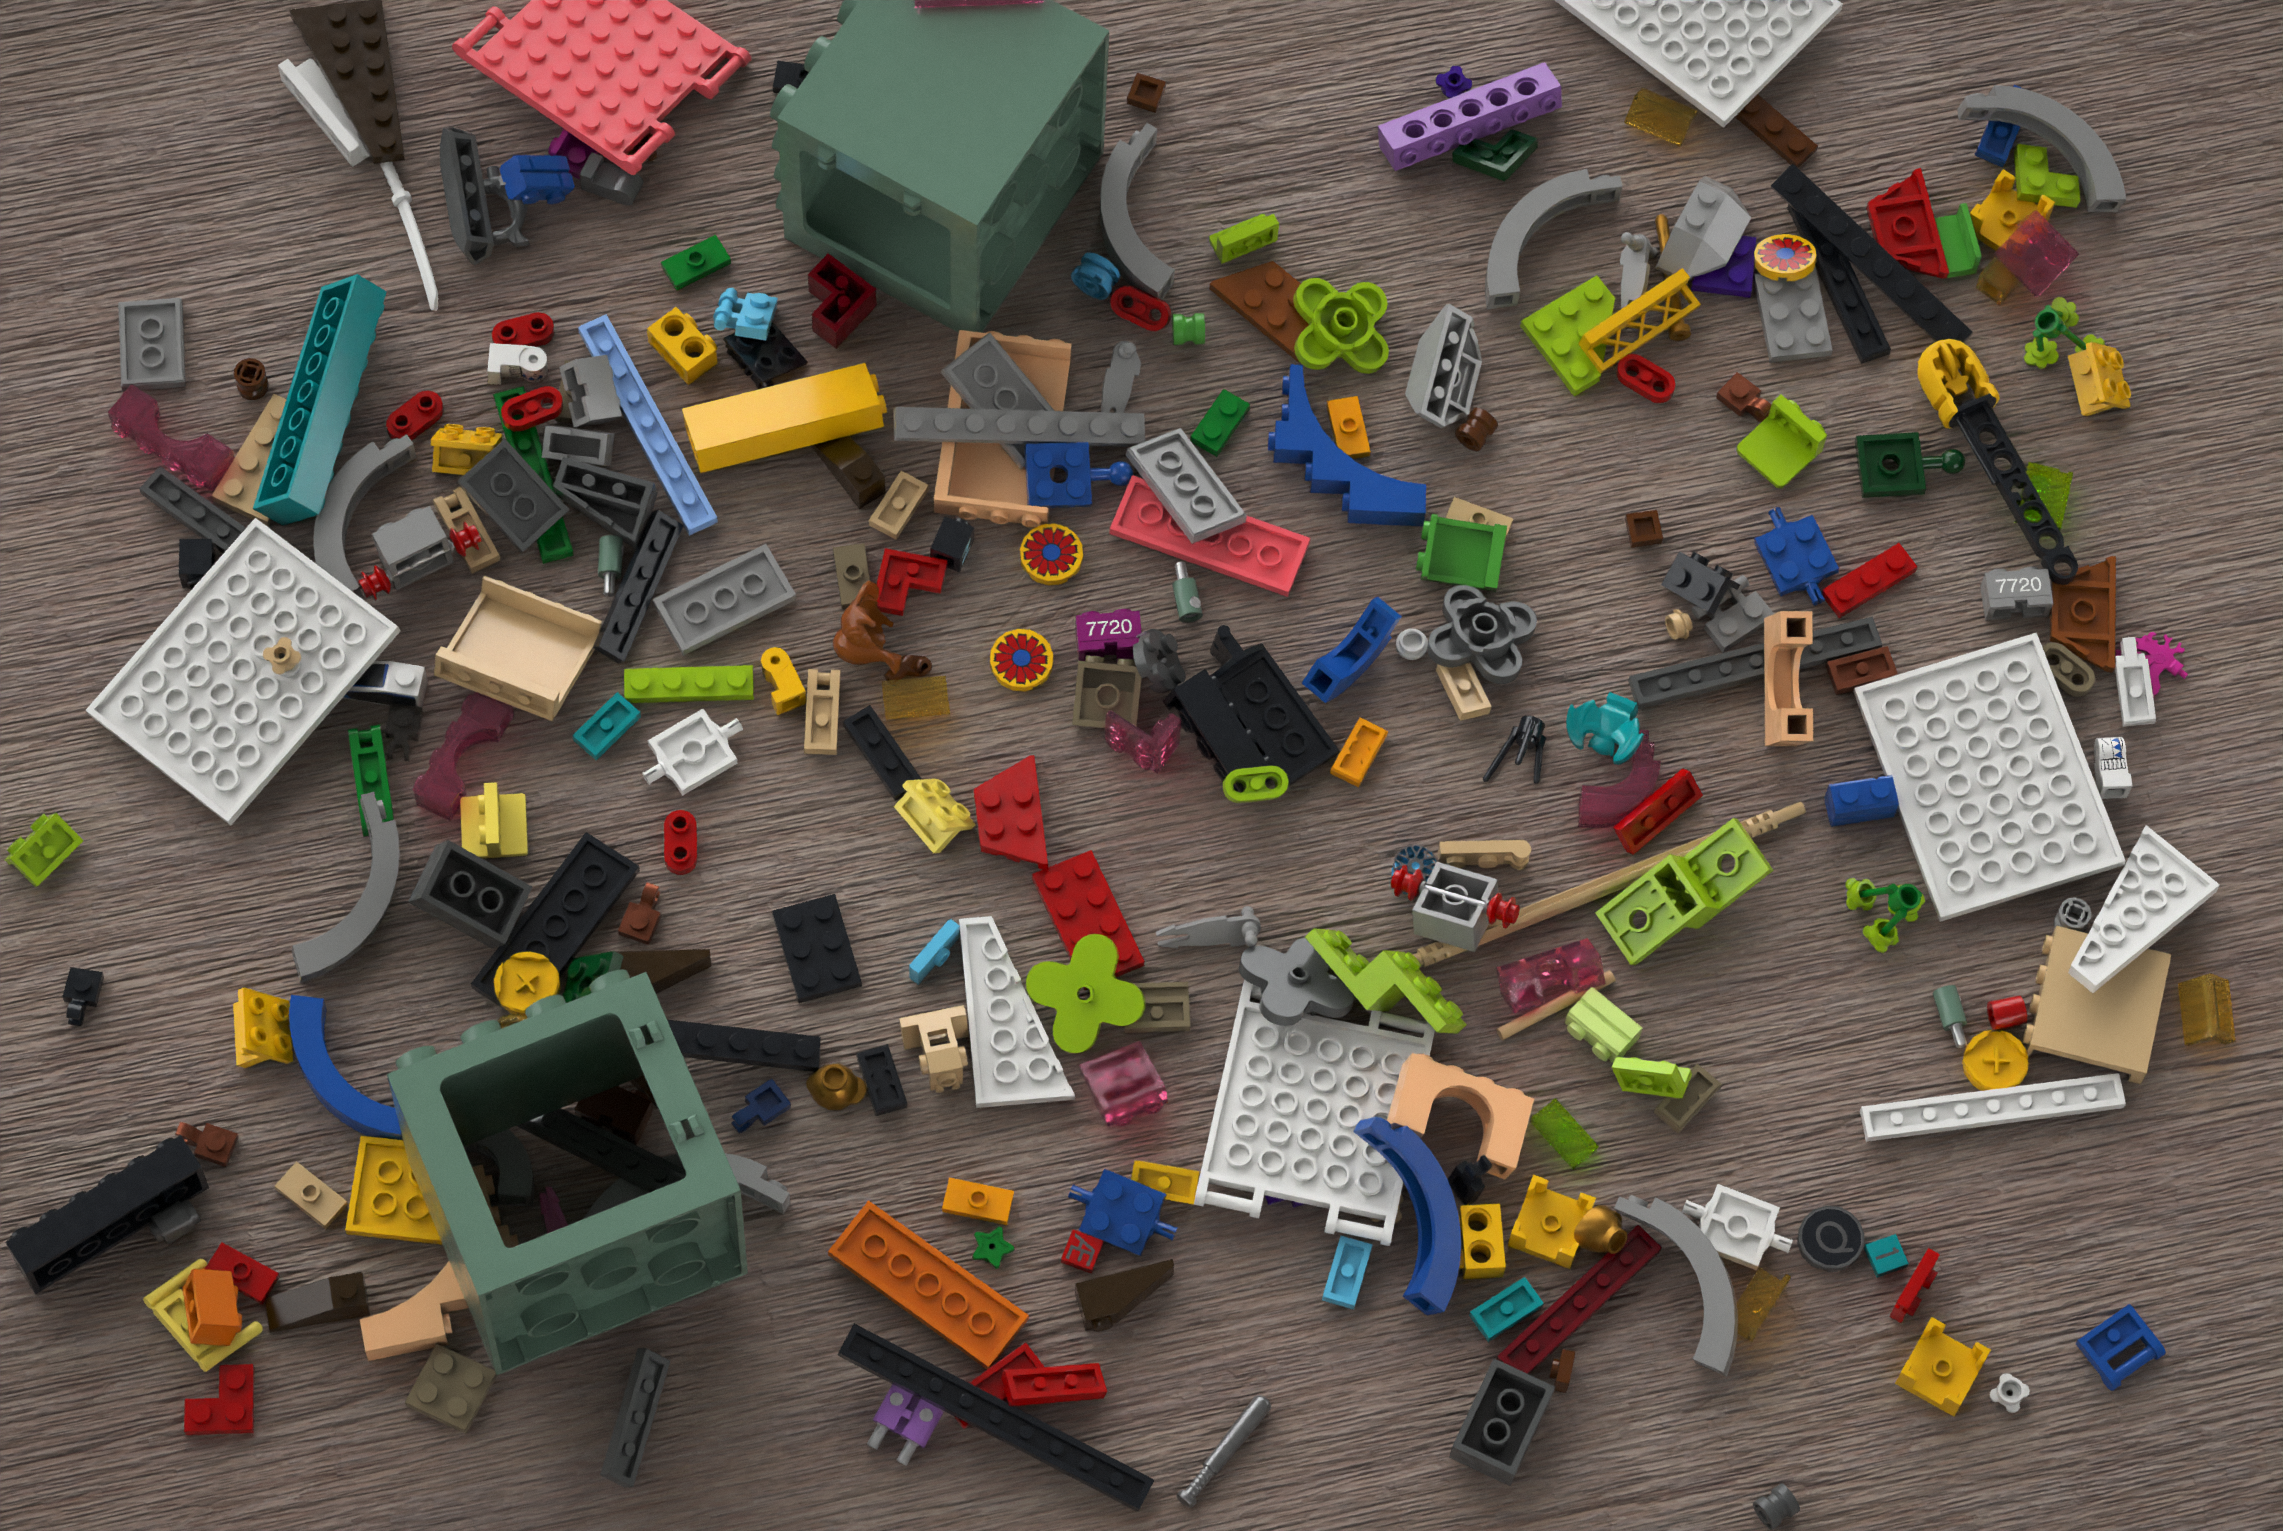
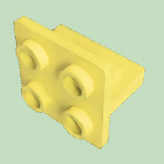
M939 779L907 780L902 785L907 792L895 804L894 808L934 854L940 853L960 831L971 830L975 826V823L970 818L968 809L954 800L949 794V787Z
M497 782L484 783V795L462 797L460 799L462 848L482 859L526 856L528 854L525 794L499 795Z

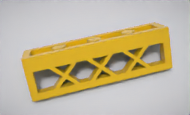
M1683 268L1583 334L1578 345L1600 374L1700 307V302L1686 285L1690 277ZM1679 291L1690 304L1682 310L1669 307L1670 297ZM1665 301V306H1659V304ZM1650 310L1662 312V324L1659 326L1644 324L1646 313ZM1668 314H1673L1672 317L1667 319ZM1640 318V323L1634 322L1635 320ZM1625 327L1639 329L1637 340L1633 343L1619 341L1621 330ZM1643 330L1650 331L1643 336ZM1616 334L1615 340L1609 339ZM1600 344L1614 346L1613 357L1604 363L1593 350ZM1618 347L1624 348L1618 353Z

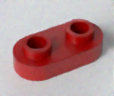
M1120 287L1111 296L1110 304L1113 312L1144 329L1158 331L1165 328L1171 320V309L1165 301L1136 287ZM1126 296H1130L1133 299L1131 307H1128L1124 302ZM1153 309L1160 311L1161 317L1159 320L1153 318Z
M541 312L501 321L492 330V341L495 344L539 347L549 343L554 336L552 319L547 314ZM535 324L543 325L540 329L533 328ZM505 332L513 333L510 337L502 336Z
M1628 354L1620 359L1616 374L1618 380L1623 385L1654 403H1664L1672 398L1676 383L1674 377L1669 372L1638 354ZM1635 371L1637 375L1630 376L1627 374V372ZM1659 386L1664 391L1657 392L1654 390V387Z
M544 386L511 398L502 406V421L509 430L518 432L555 419L563 410L562 395L556 388ZM546 403H550L553 405L549 409H545L542 407ZM517 414L523 416V418L520 420L513 419V417Z
M422 391L392 412L386 421L389 437L393 440L408 435L412 441L435 424L442 417L444 410L440 396L433 391ZM425 402L432 403L428 408L421 406ZM399 421L407 422L405 426L397 425Z
M685 810L671 812L664 821L665 865L670 872L676 875L690 873L697 864V824L694 816ZM679 821L686 823V826L681 829L676 828L674 825ZM677 852H684L686 856L678 859L675 857V854Z

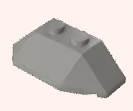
M1707 176L1699 180L1670 234L1655 267L1656 270L1671 276L1683 268L1690 279H1692L1694 276L1703 275L1727 265L1751 220V216L1732 188Z
M1446 304L1419 339L1405 396L1415 413L1440 428L1467 417L1482 365L1478 339L1473 329L1475 326L1473 317L1451 304Z

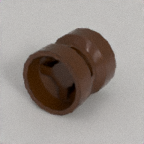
M247 358L237 363L234 368V377L239 394L247 400L262 398L267 393L269 387L264 365L253 358Z
M1474 407L1467 415V422L1461 424L1455 431V436L1463 446L1478 452L1486 444L1485 438L1492 435L1498 428V423L1490 413L1484 409Z

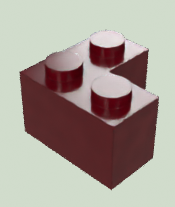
M829 253L808 274L809 292L822 301L819 307L811 314L812 331L837 349L877 306L876 288Z

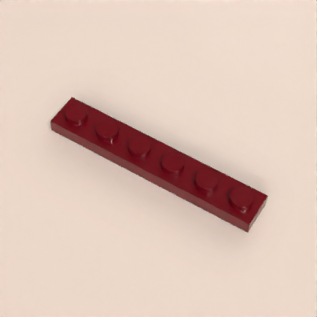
M1637 1225L1627 1234V1241L1619 1252L1614 1254L1608 1252L1497 1356L1496 1360L1527 1374L1533 1372L1659 1254L1662 1247L1643 1228Z

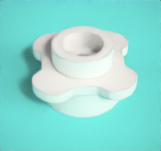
M2003 1374L1999 1378L2000 1383L1997 1388L1990 1391V1399L1995 1403L1999 1402L2004 1405L2008 1412L2015 1413L2020 1409L2019 1403L2021 1400L2028 1397L2029 1387L2011 1374ZM2010 1390L2012 1391L2013 1395L2008 1396L2006 1392Z

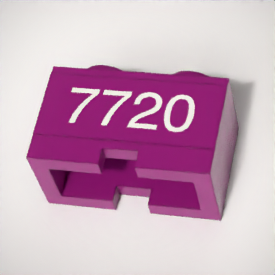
M1118 609L1113 613L1100 614L1097 611H1088L1082 615H1076L1075 633L1078 661H1085L1086 655L1099 657L1116 655L1117 661L1118 659H1134L1133 644L1139 642V638H1136V636L1142 633L1140 611Z

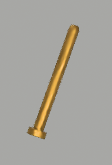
M1660 214L1656 217L1655 223L1660 253L1662 254L1670 237L1667 217ZM1664 273L1665 279L1670 277L1669 275ZM1680 292L1670 297V308L1682 310ZM1684 318L1672 325L1668 330L1670 339L1674 341L1685 340L1691 336L1690 326L1685 324Z

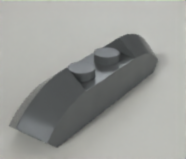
M445 127L442 130L440 142V168L450 228L456 244L469 262L475 266L491 256L494 246L476 136L468 131L454 127Z

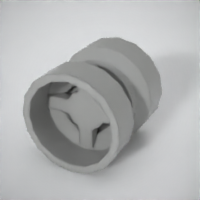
M2075 897L2063 901L2054 918V928L2060 926L2084 932L2091 919L2089 905L2084 900Z

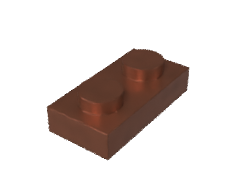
M1888 646L1828 661L1826 665L1836 695L1853 691L1854 688L1898 675Z

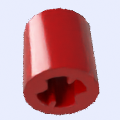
M2020 995L1987 1002V1015L1993 1030L2027 1023L2026 1006Z

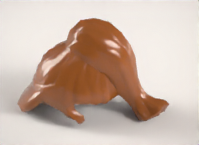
M867 581L862 585L856 598L842 614L841 629L836 632L833 638V648L838 657L848 663L864 665L881 661L886 663L892 673L896 675L901 668L902 656L883 648L886 640L882 629V624L893 627L894 622L884 616L877 607L879 596L877 584Z

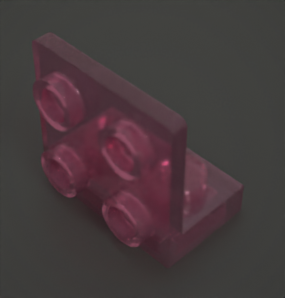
M2035 210L2017 224L2018 228L1995 251L1994 255L2035 297H2038L2074 261L2079 253Z
M1111 710L1106 714L1105 740L1109 747L1118 753L1125 752L1144 770L1151 769L1158 774L1180 744L1181 719L1171 712L1164 721L1160 719L1155 724L1150 735Z

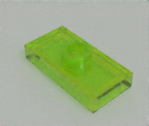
M1556 1098L1530 1118L1531 1124L1573 1170L1599 1148L1596 1142Z

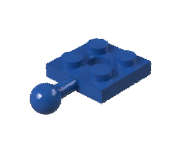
M1089 442L1025 444L1024 446L1027 505L1047 508L1091 507V481L1110 480L1116 486H1125L1129 484L1133 475L1132 467L1124 461H1117L1110 468H1090ZM1055 467L1062 468L1067 475L1066 481L1063 483L1052 481L1050 470Z

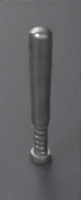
M1257 1395L1252 1399L1203 1463L1204 1467L1200 1470V1473L1196 1475V1478L1193 1479L1186 1490L1178 1492L1177 1498L1182 1504L1189 1508L1196 1504V1496L1210 1481V1478L1219 1473L1270 1411L1271 1403L1262 1395Z

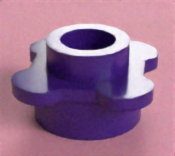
M1452 66L1450 71L1445 74H1438L1436 77V84L1441 86V91L1447 98L1455 97L1472 88V81L1463 75L1462 68L1459 66ZM1455 80L1457 83L1452 84L1451 81Z

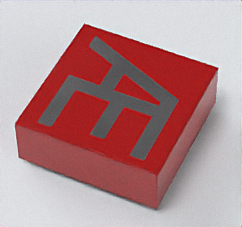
M1072 1229L1061 1257V1263L1092 1274L1104 1240Z

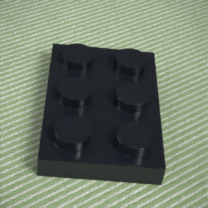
M835 894L772 910V916L798 1003L862 986Z

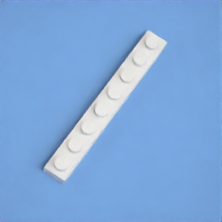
M2116 1073L1862 1106L1860 1114L1865 1139L1868 1142L2124 1108L2126 1102L2120 1075Z

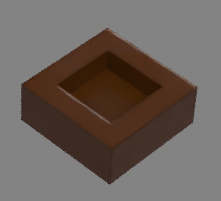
M1137 73L1127 96V104L1156 113L1166 88V81Z
M1657 510L1626 514L1625 523L1631 548L1662 544L1663 535Z
M1562 1349L1559 1360L1553 1358L1549 1378L1555 1379L1554 1391L1567 1392L1576 1352Z

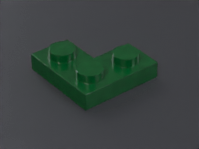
M1510 129L1496 145L1476 138L1466 145L1460 144L1452 152V161L1505 182L1538 148V139Z

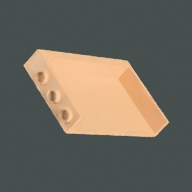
M959 330L955 359L990 332L1054 411L1064 410L1071 361V343H1065L1060 339L1038 340L1028 335L1006 336L996 331L981 333ZM951 386L948 408L970 409ZM942 442L934 494V513L956 515L965 520H975L976 518L988 519L996 524H1006L1008 522L1021 523L1028 528H1036L1048 523L1050 508L1027 505L1025 467L1020 469L999 443ZM1055 468L1050 470L1052 481H1054Z

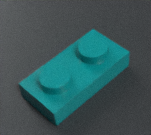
M617 692L572 735L573 741L597 761L641 718V712Z
M1523 1277L1470 1311L1469 1316L1487 1342H1490L1543 1308L1544 1303L1528 1280Z

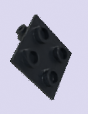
M773 322L766 341L735 336V333L723 338L726 343L725 347L728 349L727 354L732 356L739 364L740 369H745L744 373L747 376L752 375L751 379L755 382L758 389L773 386L774 382L772 379L808 363Z

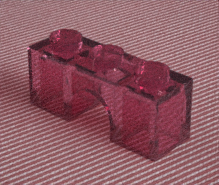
M1588 938L1496 967L1501 995L1513 1013L1545 1004L1542 991L1549 986L1567 985L1576 994L1591 987L1594 988L1606 984L1601 956Z

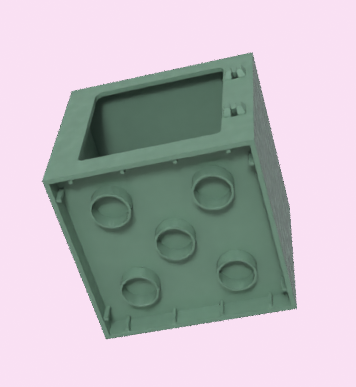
M844 0L837 17V21L843 25L832 41L824 36H820L813 43L804 62V70L809 72L798 89L790 84H786L775 98L770 111V118L778 122V129L772 141V148L778 151L780 155L774 171V179L781 182V190L776 200V209L783 212L784 238L822 259L829 253L873 287L958 333L959 330L983 333L1104 153L1109 30L1053 0Z
M621 969L608 972L590 984L591 994L568 1003L565 1002L562 995L542 998L525 1010L527 1019L505 1028H501L500 1023L496 1020L481 1022L462 1033L460 1037L462 1045L439 1054L436 1053L433 1046L415 1048L396 1060L398 1070L387 1074L408 1162L496 1375L748 1274L740 1187L647 972L630 978L627 970ZM644 1075L686 1172L685 1178L513 1248L506 1247L464 1146Z

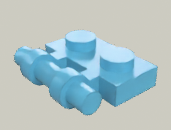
M727 288L721 294L718 302L719 307L715 310L713 316L714 327L717 330H724L726 327L735 329V336L766 341L777 309L778 298L770 297L763 293H747L745 299H740L737 297V291L734 288Z

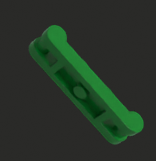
M380 724L371 725V729L358 731V728L348 729L363 837H368L369 833L360 804L361 795L374 792L376 801L382 800L384 804L386 819H383L382 823L394 820ZM373 742V746L361 748V743Z

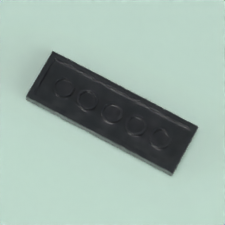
M586 832L513 927L505 945L497 948L472 981V989L502 1007L496 997L494 987L497 969L502 963L510 959V956L521 952L531 951L544 955L556 967L560 977L639 873V865ZM514 1015L522 1021L527 1019V1017Z

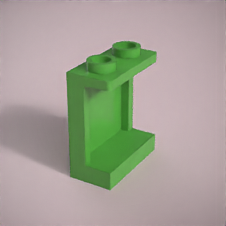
M1432 514L1431 521H1424L1421 539L1427 540L1425 553L1419 552L1416 571H1422L1421 580L1457 586L1468 585L1476 589L1496 592L1507 526L1495 524L1494 526L1442 518L1438 517L1437 514Z

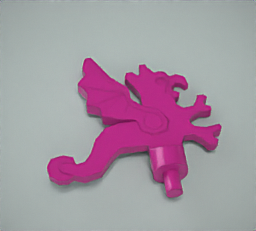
M2150 632L2148 636L2144 635L2142 638L2135 637L2137 650L2148 654L2145 655V659H2148L2150 666L2149 671L2154 699V696L2158 694L2161 688L2159 675L2164 669L2175 677L2179 674L2184 679L2188 676V673L2183 670L2184 665L2173 656L2175 653H2183L2185 651L2184 648H2181L2182 643L2179 642L2177 647L2170 649L2169 643L2172 641V637L2168 638L2167 634L2163 636L2165 644L2159 645L2157 640H2152L2156 633ZM2115 650V656H2121V650Z

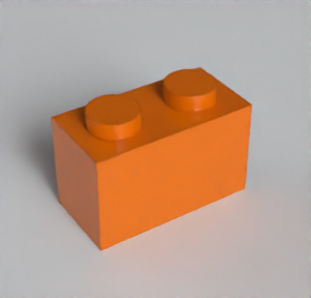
M192 1269L182 1288L190 1343L230 1346L236 1333H239L242 1328V1315L238 1313L236 1305L238 1288L236 1285H233L232 1272Z

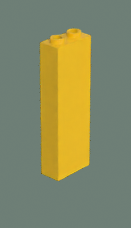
M862 363L683 408L682 412L686 433L699 471L704 473L884 427L882 414L887 413V407L883 395L877 396L879 386L876 375H870L866 364Z

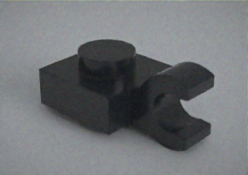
M70 967L63 993L64 1002H69L66 1018H69L68 1025L82 1027L86 1007H97L104 980L103 972Z
M1482 1155L1475 1164H1472V1162L1468 1163L1467 1161L1460 1163L1454 1168L1448 1178L1449 1185L1464 1205L1476 1202L1486 1187L1481 1177L1491 1169L1492 1164L1485 1155Z

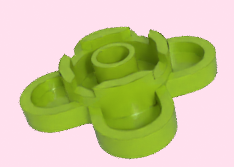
M1309 278L1303 281L1297 288L1293 298L1296 311L1309 324L1295 342L1294 350L1299 362L1307 368L1321 370L1341 357L1357 372L1371 374L1380 370L1389 355L1387 342L1374 328V325L1387 310L1388 302L1383 290L1373 283L1360 282L1352 286L1345 293L1338 292L1329 282L1320 278Z
M1101 934L1087 935L1081 938L1075 945L1069 965L1044 961L1032 967L1027 975L1026 989L1029 996L1038 1004L1056 1009L1057 1014L1053 1025V1037L1056 1044L1066 1052L1082 1053L1089 1050L1095 1044L1103 1022L1117 1026H1128L1137 1022L1144 1013L1146 1003L1142 991L1135 984L1116 979L1115 977L1119 954L1115 943L1107 936ZM1083 987L1088 988L1090 991V997L1087 1000H1083L1079 996V991Z

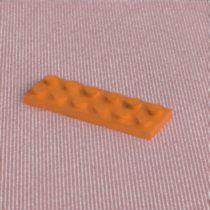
M869 1200L828 1250V1256L987 1370L994 1365L1029 1320L1027 1313Z

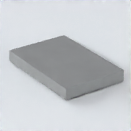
M182 298L118 302L122 392L186 387Z

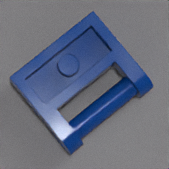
M2131 1304L2125 1306L2076 1342L2077 1347L2099 1373L2105 1386L2111 1391L2121 1386L2123 1379L2153 1358L2158 1360L2166 1354L2161 1342ZM2141 1339L2145 1344V1348L2113 1370L2108 1362Z

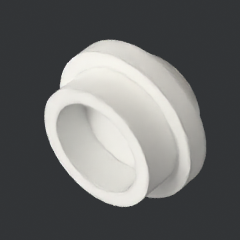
M1407 629L1398 635L1396 649L1403 658L1416 660L1423 657L1427 651L1428 640L1421 631Z

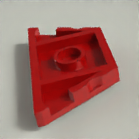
M1918 168L1901 183L1897 182L1889 187L1885 194L1878 195L1867 203L1866 210L1874 240L1905 269L1945 279L1948 277L1949 270L1922 169Z
M1030 755L973 789L981 852L995 856L1003 855L1008 860L1018 863L1021 860L1038 864L1039 869L1048 870L1035 756Z

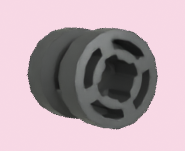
M1782 1483L1774 1487L1769 1496H1761L1753 1502V1508L1757 1516L1770 1530L1778 1527L1786 1516L1792 1517L1800 1511V1506L1795 1496Z

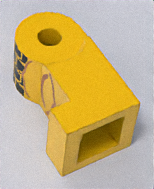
M777 647L767 649L761 657L762 674L765 680L772 683L775 689L771 693L772 706L778 716L806 704V691L785 650Z

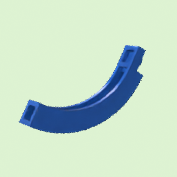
M291 995L289 1022L292 1044L303 1076L317 1099L341 1122L366 1136L403 1140L395 1108L380 1104L358 1092L347 1083L333 1065L325 1044L327 1008L324 999Z
M1376 1116L1361 1120L1353 1132L1378 1151L1396 1170L1408 1190L1416 1214L1418 1253L1412 1278L1403 1297L1427 1316L1442 1313L1451 1299L1457 1281L1461 1256L1459 1215L1448 1179L1431 1150L1408 1126L1391 1129L1392 1126L1388 1121Z

